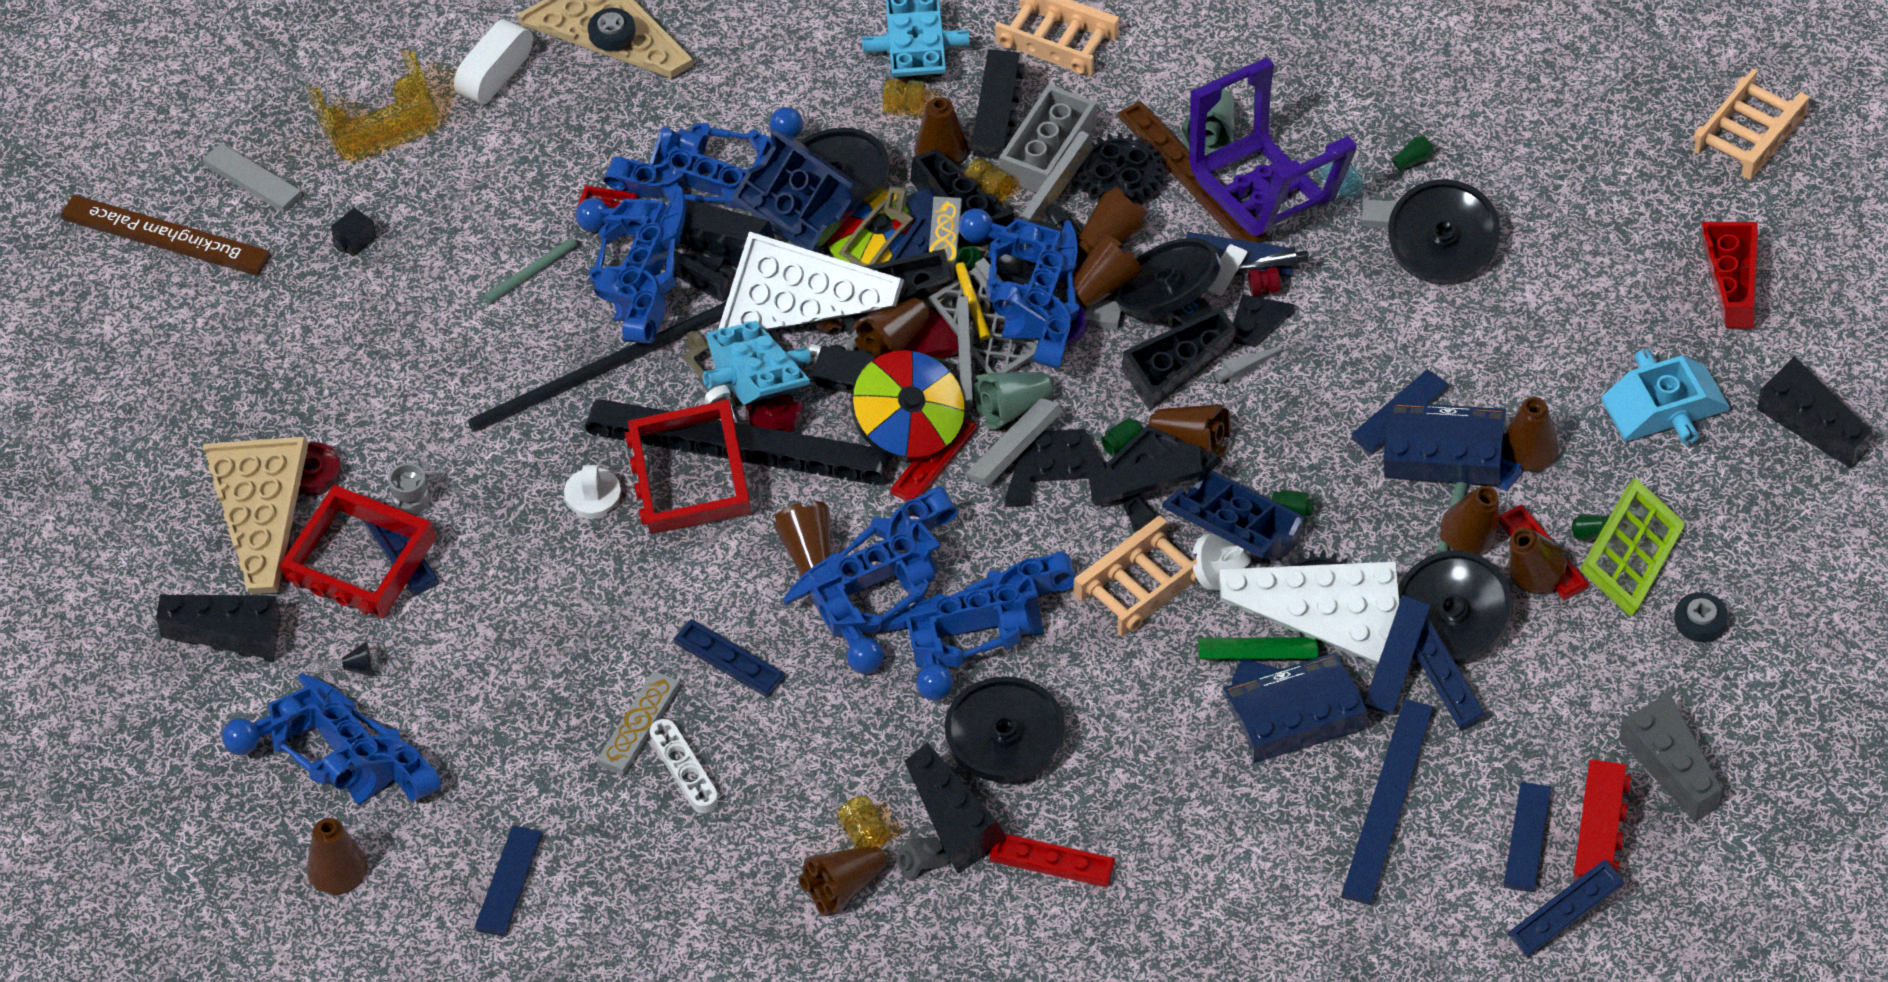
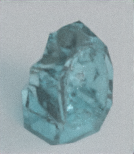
M1333 161L1316 170V174L1324 184L1330 173ZM1350 164L1338 192L1341 196H1355L1363 187L1362 179L1352 164Z

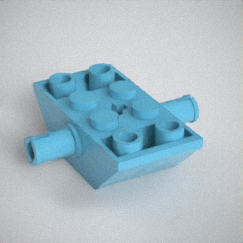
M886 0L888 32H886V35L862 36L863 53L887 51V54H890L892 77L946 73L944 57L946 47L970 46L969 29L945 31L942 28L939 0Z
M748 321L740 325L724 327L706 333L707 342L716 368L703 372V382L707 389L726 384L736 397L746 405L794 393L810 384V379L798 367L810 364L811 355L809 349L805 346L785 352L757 321Z
M1644 349L1646 356L1640 350L1634 356V360L1640 368L1629 371L1601 397L1604 407L1624 442L1674 427L1684 445L1689 444L1687 437L1692 444L1699 438V433L1691 422L1729 411L1730 406L1705 365L1683 355L1657 363L1651 350Z

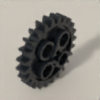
M1118 133L1117 138L1114 139L1111 134H1107V140L1105 141L1097 137V145L1092 143L1093 149L1076 172L1077 183L1082 184V192L1088 191V198L1090 199L1098 196L1099 202L1105 192L1117 187L1123 191L1125 197L1134 203V200H1138L1140 203H1144V195L1152 198L1153 191L1160 190V184L1164 182L1165 165L1163 164V156H1159V149H1152L1151 141L1143 144V137H1139L1135 141L1131 133L1127 138H1123L1122 133Z

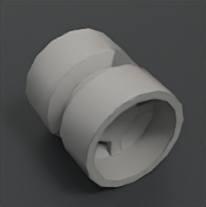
M403 463L394 467L388 475L394 508L412 515L423 512L427 508L430 498L423 469L413 463Z

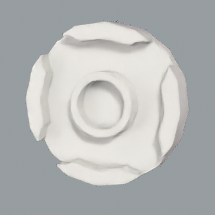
M583 465L581 471L569 478L564 488L566 506L576 512L577 516L588 519L606 516L607 512L619 505L622 497L619 480L613 473L599 468L598 465Z
M1213 533L1203 534L1197 539L1193 548V554L1197 553V564L1193 565V571L1198 582L1207 590H1220L1218 574L1220 569H1242L1251 561L1245 549L1237 545L1234 546L1233 543Z

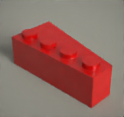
M1701 222L1702 244L1725 328L1754 329L1758 222Z
M1589 760L1573 883L1604 859L1608 861L1618 874L1619 861H1614L1615 850L1621 851L1623 833L1617 832L1618 823L1625 822L1627 804L1621 803L1622 793H1629L1631 779L1630 775H1625L1626 764Z

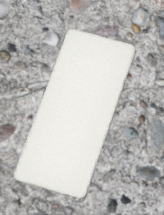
M1232 244L1227 247L1220 259L1219 274L1208 291L1220 296L1224 294L1245 258L1246 250Z

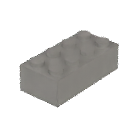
M1048 84L1000 155L999 179L1037 193L1078 133L1083 131L1090 135L1096 126L1097 102Z

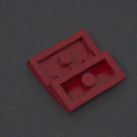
M930 307L929 320L905 350L944 359L959 353L958 337L936 308Z

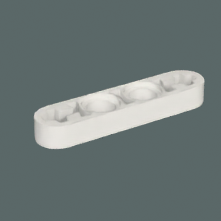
M668 719L655 721L650 727L651 742L688 802L696 812L705 814L712 812L718 805V796L715 787L672 721ZM663 730L665 733H668L670 741L668 744H666L664 736L658 733L659 731ZM674 751H681L685 754L684 758L677 761L670 759L669 755ZM690 772L696 773L699 776L693 782H686L682 779L686 773ZM701 788L702 794L704 795V797L709 798V801L704 802V800L702 799L699 800V793L697 790Z

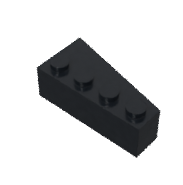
M988 49L972 140L974 157L999 159L1013 137L1011 131L1012 127H1016L1017 103H1020L1021 83L1025 75V63H1021L1019 52Z
M934 149L912 158L910 181L918 192L929 188L935 197L961 198V216L967 210L982 209L990 215L995 224L1007 227L1013 222L1015 213L1010 208L1004 209L998 204V199L991 193L987 195L978 187V182L972 177L969 179L961 174V168L939 150ZM959 233V243L962 248L966 246L980 247L995 240L988 237L986 241L970 243Z
M685 199L686 214L680 243L710 257H725L724 262L738 268L749 232L776 240L769 220Z
M945 249L862 266L904 280L897 303L912 297L923 300L953 282L949 258ZM880 310L844 316L849 334L853 333L852 327L857 320Z
M1222 307L1123 351L1121 369L1150 411L1233 347L1236 328Z
M1795 356L1760 389L1757 406L1759 412L1850 469L1868 452L1872 431Z
M160 594L156 620L161 638L196 646L202 644L211 646L214 650H229L238 652L241 656L250 658L251 656L263 658L264 661L274 663L281 618L276 596Z
M928 742L904 761L944 850L958 874L1006 837L997 820Z

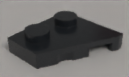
M1242 294L1233 321V325L1236 328L1233 343L1257 347L1265 340L1267 334L1274 332L1279 327V323L1285 317L1291 316L1294 313L1295 304Z

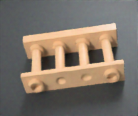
M1019 0V8L1021 10L1011 25L1008 26L999 22L995 25V40L1002 47L1021 51L1071 69L1077 74L1092 76L1094 73V56L1092 54L1101 40L1107 38L1115 41L1119 35L1118 16L1073 0ZM1031 13L1045 16L1034 34L1020 30ZM1059 21L1069 25L1058 43L1044 39L1054 22ZM1078 30L1093 33L1082 51L1068 47Z
M1752 69L1746 77L1742 76L1736 89L1704 126L1698 127L1693 137L1695 153L1699 154L1708 144L1740 160V163L1743 165L1741 176L1749 180L1756 175L1807 114L1810 97L1800 92L1794 100L1786 101L1756 86L1758 71ZM1750 94L1782 110L1783 113L1779 117L1775 116L1773 118L1743 103V101ZM1737 111L1769 127L1765 134H1758L1729 118ZM1722 127L1754 143L1755 146L1751 150L1745 151L1715 136V134Z
M1159 515L1075 577L1074 596L1081 602L1089 596H1095L1118 616V634L1122 637L1129 631H1136L1141 626L1143 620L1191 584L1199 583L1193 571V565L1197 564V559L1191 561L1167 540V521ZM1153 548H1159L1183 569L1170 577L1145 554ZM1132 564H1138L1161 585L1151 593H1148L1124 570ZM1110 580H1117L1140 601L1127 609L1108 593L1103 586Z

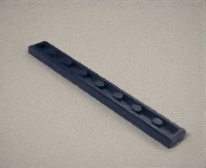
M1407 699L1403 701L1343 887L1342 898L1372 905L1433 713V706Z

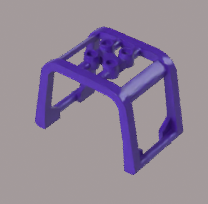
M1267 57L1221 78L1212 80L1210 83L1190 92L1189 162L1192 172L1202 188L1244 230L1256 236L1271 230L1273 225L1316 205H1324L1336 199L1357 150L1356 143L1349 136H1346L1327 145L1325 153L1300 164L1297 160L1291 161L1274 144L1269 133L1270 95L1274 64ZM1248 78V83L1251 86H1255L1254 133L1205 155L1207 113L1221 100L1223 88ZM1260 151L1272 163L1269 166L1265 164L1258 165L1255 170L1245 175H1236L1233 183L1224 187L1211 175ZM1333 161L1325 186L1321 190L1305 174ZM1250 189H1252L1253 192L1250 195V199L1242 203H1239L1232 196L1234 195L1238 198H1244L1248 195ZM1299 189L1309 199L1278 214L1281 204L1287 200L1288 193ZM1249 211L1253 214L1260 215L1259 219L1257 220L1256 218H1254L1249 213Z

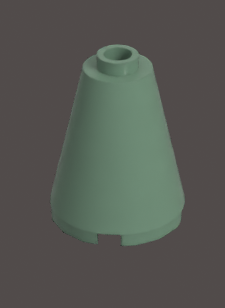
M1222 89L1221 100L1207 113L1205 155L1235 141L1234 97L1224 89ZM1190 115L1184 120L1181 129L1182 142L1188 150L1190 143Z
M1044 372L983 373L976 376L978 382L972 385V398L977 414L983 413L987 421H982L983 424L989 429H998L1026 413L1040 398L1050 399L1054 391V383L1051 377L1047 376Z

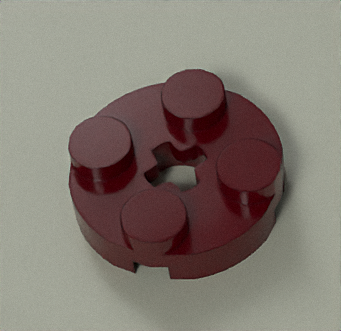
M786 394L746 404V419L752 426L792 432L795 429V424L799 423L802 419V402L798 400V403L794 402L793 396Z
M320 442L308 443L299 493L322 495L337 482L341 474L339 458L331 446ZM313 465H317V469L314 471H307L306 467L311 468Z

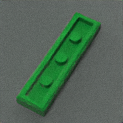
M1308 637L1198 638V656L1200 659L1318 658L1316 638L1315 640Z

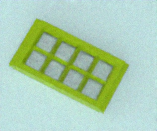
M1634 478L1620 497L1581 565L1580 571L1631 616L1638 610L1683 530L1685 522L1637 478Z

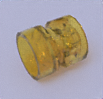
M886 78L883 91V113L899 114L901 110H904L906 115L922 116L925 101V82L909 80L904 84L902 79Z
M982 157L973 160L964 173L965 177L969 179L972 177L978 182V187L987 195L990 193L998 199L999 205L1008 197L1014 183L1012 175L1000 168H995V165Z
M863 795L850 799L837 812V820L848 834V838L854 848L866 846L881 847L891 835L889 827L879 815V811L868 796Z

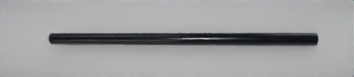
M727 301L658 332L651 344L634 343L469 418L468 424L473 432L677 340L687 335L690 331H696L722 319Z

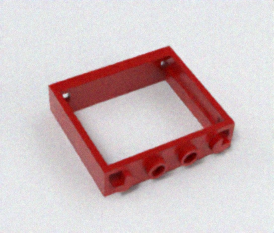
M729 399L628 421L629 432H625V439L628 449L633 448L634 457L629 458L632 474H638L639 479L638 483H634L637 500L642 499L644 508L639 509L642 525L647 524L650 534L752 513ZM721 419L736 496L654 513L640 436Z
M333 485L281 562L280 567L285 580L292 582L294 587L302 586L319 597L327 596L342 606L347 607L350 605L359 609L365 615L370 613L384 619L437 536L431 522ZM339 511L410 538L375 593L303 566Z

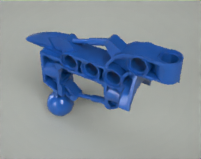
M781 107L776 109L771 115L769 127L771 132L773 129L797 138L803 128V119L794 108ZM708 123L692 125L690 131L680 128L678 133L672 129L661 127L649 164L615 156L603 180L606 185L615 190L637 193L638 196L657 199L666 197L669 202L678 186L682 188L688 186L721 197L684 194L685 199L699 203L724 202L728 208L745 209L732 200L731 197L748 170L704 156L707 142L710 136L749 139V143L758 154L752 166L754 168L761 164L772 146V139L765 134L762 135L756 129H752L748 134L731 132L726 129L711 128ZM677 165H685L682 168L676 167ZM710 173L708 176H702L701 174ZM642 179H650L647 182H641ZM728 181H736L734 184H727Z
M681 186L676 188L668 204L669 206L666 205L665 201L624 199L613 209L608 208L602 200L597 198L585 199L577 206L575 214L577 224L588 232L599 231L598 233L602 239L595 266L589 270L590 279L594 285V293L599 298L614 303L616 313L613 320H624L622 340L625 342L651 344L655 340L659 326L665 317L667 303L664 295L676 285L673 277L675 245L681 241L680 236L686 214L685 196ZM621 235L636 236L623 265L619 267L606 266L603 268L607 244L612 243ZM666 260L665 272L659 274Z
M982 209L965 211L958 223L959 233L965 240L970 243H980L986 241L988 237L995 239L991 242L988 256L991 258V266L989 267L985 293L988 300L993 302L994 311L998 315L1005 317L1002 338H1040L1034 357H1032V362L1059 370L1066 349L1070 322L1077 318L1079 311L1073 286L1077 258V239L1071 221L1067 220L1061 233V231L1021 219H1016L1005 227L993 223L990 215ZM1007 254L1036 263L1029 285H1021L1009 281L1002 283L1001 280H998L997 258ZM1059 280H1068V303H1062L1054 296Z
M937 487L926 494L908 500L904 505L895 510L891 518H873L871 525L853 540V543L840 554L832 553L828 558L813 566L798 579L783 599L784 604H789L811 594L814 605L833 637L844 636L849 648L846 658L849 666L856 673L863 675L874 673L879 669L884 658L881 645L875 639L864 637L863 635L866 632L880 631L883 621L896 612L902 611L913 602H921L928 592L929 583L935 580L934 574L939 572L931 552L940 548V544L928 530L945 525L958 515V511L943 487ZM917 516L919 519H911L909 517ZM873 534L885 539L845 557ZM905 550L907 551V553L902 554L898 553L897 551ZM877 561V562H880V563H882V564H880V565H873V564H871V562ZM853 573L855 576L848 577L845 574ZM896 575L904 590L909 594L882 616L860 612L857 607H853L847 597L849 594L858 592Z
M1056 552L1047 556L1025 559L1012 565L1004 572L991 570L987 573V578L965 587L964 590L950 596L937 594L933 598L915 603L895 613L882 622L879 632L908 627L916 667L923 668L917 675L916 687L923 698L940 701L949 695L953 687V677L947 666L960 667L964 663L963 658L982 651L984 653L1001 646L1010 649L1021 641V635L1044 634L1037 597L1056 591H1066L1074 586V578L1076 576L1072 560L1067 553ZM998 626L1000 633L999 638L985 642L981 646L962 652L959 648L942 644L940 638L942 636L956 635Z
M303 673L298 674V680L304 688L270 702L269 716L255 722L245 718L233 719L225 725L221 739L225 749L235 755L249 754L256 749L260 737L271 733L274 751L287 752L294 758L295 762L309 772V778L312 781L324 785L331 782L337 789L347 788L358 806L393 780L402 788L407 798L412 802L441 790V781L436 770L427 763L415 747L400 740L398 729L389 730L375 720H370L356 711L355 703L340 691L317 678ZM356 718L366 723L369 728L382 736L371 737ZM316 727L334 752L327 755L323 761L318 760L311 763L300 753L297 754L287 746L286 741L290 737Z

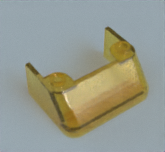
M408 48L400 49L409 75L399 78L393 86L396 103L350 121L347 120L341 108L333 105L326 106L320 87L312 84L306 85L319 124L340 158L347 161L359 159L428 132L437 125L438 114L414 50Z

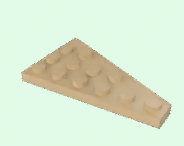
M542 0L517 14L518 22L523 26L669 78H673L693 67V59L635 0ZM607 8H619L627 11L633 17L636 33L634 40L628 46L615 51L601 50L595 47L589 39L587 27L590 18L596 12Z
M305 437L208 443L203 445V451L206 453L209 462L208 467L214 478L213 483L224 510L223 515L229 526L228 531L239 557L240 569L244 573L245 585L251 594L278 593L282 575L280 564L286 555L309 443Z

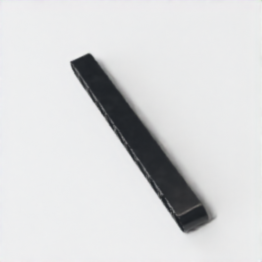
M599 399L595 400L592 404L585 423V429L594 436L600 434L599 437L624 441L625 432H629L628 421L671 411ZM721 420L640 436L641 443L651 446L654 444L656 447L673 450L681 448V451L701 455L709 453L708 456L729 459ZM735 423L742 462L758 465L764 463V466L787 470L791 468L792 471L815 475L819 473L821 476L843 480L846 478L849 481L866 484L874 482V485L877 486L885 482L892 458L882 454L872 446Z

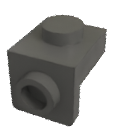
M937 837L907 839L896 857V862L907 880L913 881L921 869L945 867L949 862V858Z

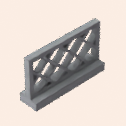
M985 258L976 262L975 268L968 272L970 280L975 278L980 285L979 294H976L979 304H981V301L990 302L987 295H983L990 267ZM956 279L930 296L929 300L958 337L957 304L956 309L943 307L939 301L947 295L964 297L959 279ZM996 312L995 315L983 313L986 320L993 321L988 350L976 349L973 346L974 336L979 337L973 321L972 329H969L970 354L985 373H994L989 367L990 357L1006 359L1005 367L996 373H1011L1034 357L1040 338H1002V334L995 333L997 321L1005 322V317L998 315ZM993 340L1009 341L1007 353L992 351ZM1013 342L1026 344L1030 350L1022 356L1011 354Z

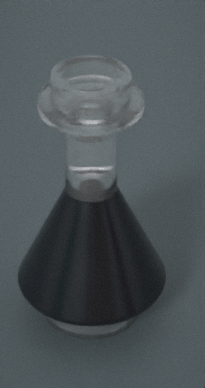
M367 642L362 643L342 658L322 661L320 656H317V659L312 660L314 676L321 677V679H324V673L343 669L371 677L373 676V670L380 669L376 646L369 647Z

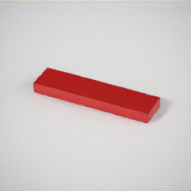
M964 418L962 426L952 443L944 451L931 458L913 461L890 488V494L906 502L925 494L975 433L977 424Z
M1522 504L1499 515L1498 523L1510 537L1516 529L1525 527L1552 540ZM1567 557L1565 575L1555 589L1564 601L1587 590L1589 583Z
M1005 834L1006 837L992 848L989 856L990 862L1108 888L1115 865V858L1010 834Z

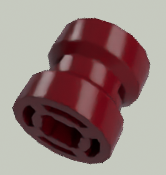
M1269 267L1266 271L1248 270V284L1251 296L1261 297L1263 293L1267 292L1271 295L1280 294V278L1277 267Z

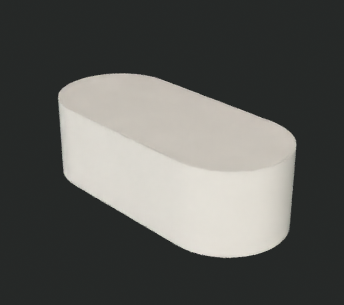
M505 19L497 21L459 65L454 78V90L456 93L480 104H487L529 56L533 43L532 32Z

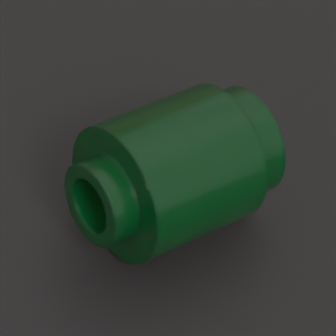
M1131 418L1123 420L1107 430L1105 435L1101 437L1103 448L1111 457H1114L1143 429V426L1138 420Z
M1281 489V492H1273L1272 501L1304 516V521L1306 516H1312L1314 499L1309 498L1308 492Z

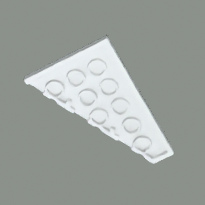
M749 232L718 330L724 327L740 325L748 321H757L765 331L896 307L904 280Z
M1395 562L1220 569L1218 573L1221 602L1233 607H1241L1250 614L1254 615L1255 613L1272 620L1274 624L1294 632H1301L1313 640L1315 638L1335 646V649L1354 657H1362L1373 665L1378 664L1399 605Z

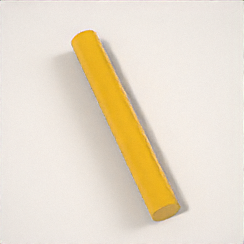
M957 263L954 268L964 296H968V307L980 340H987L991 335L965 263Z

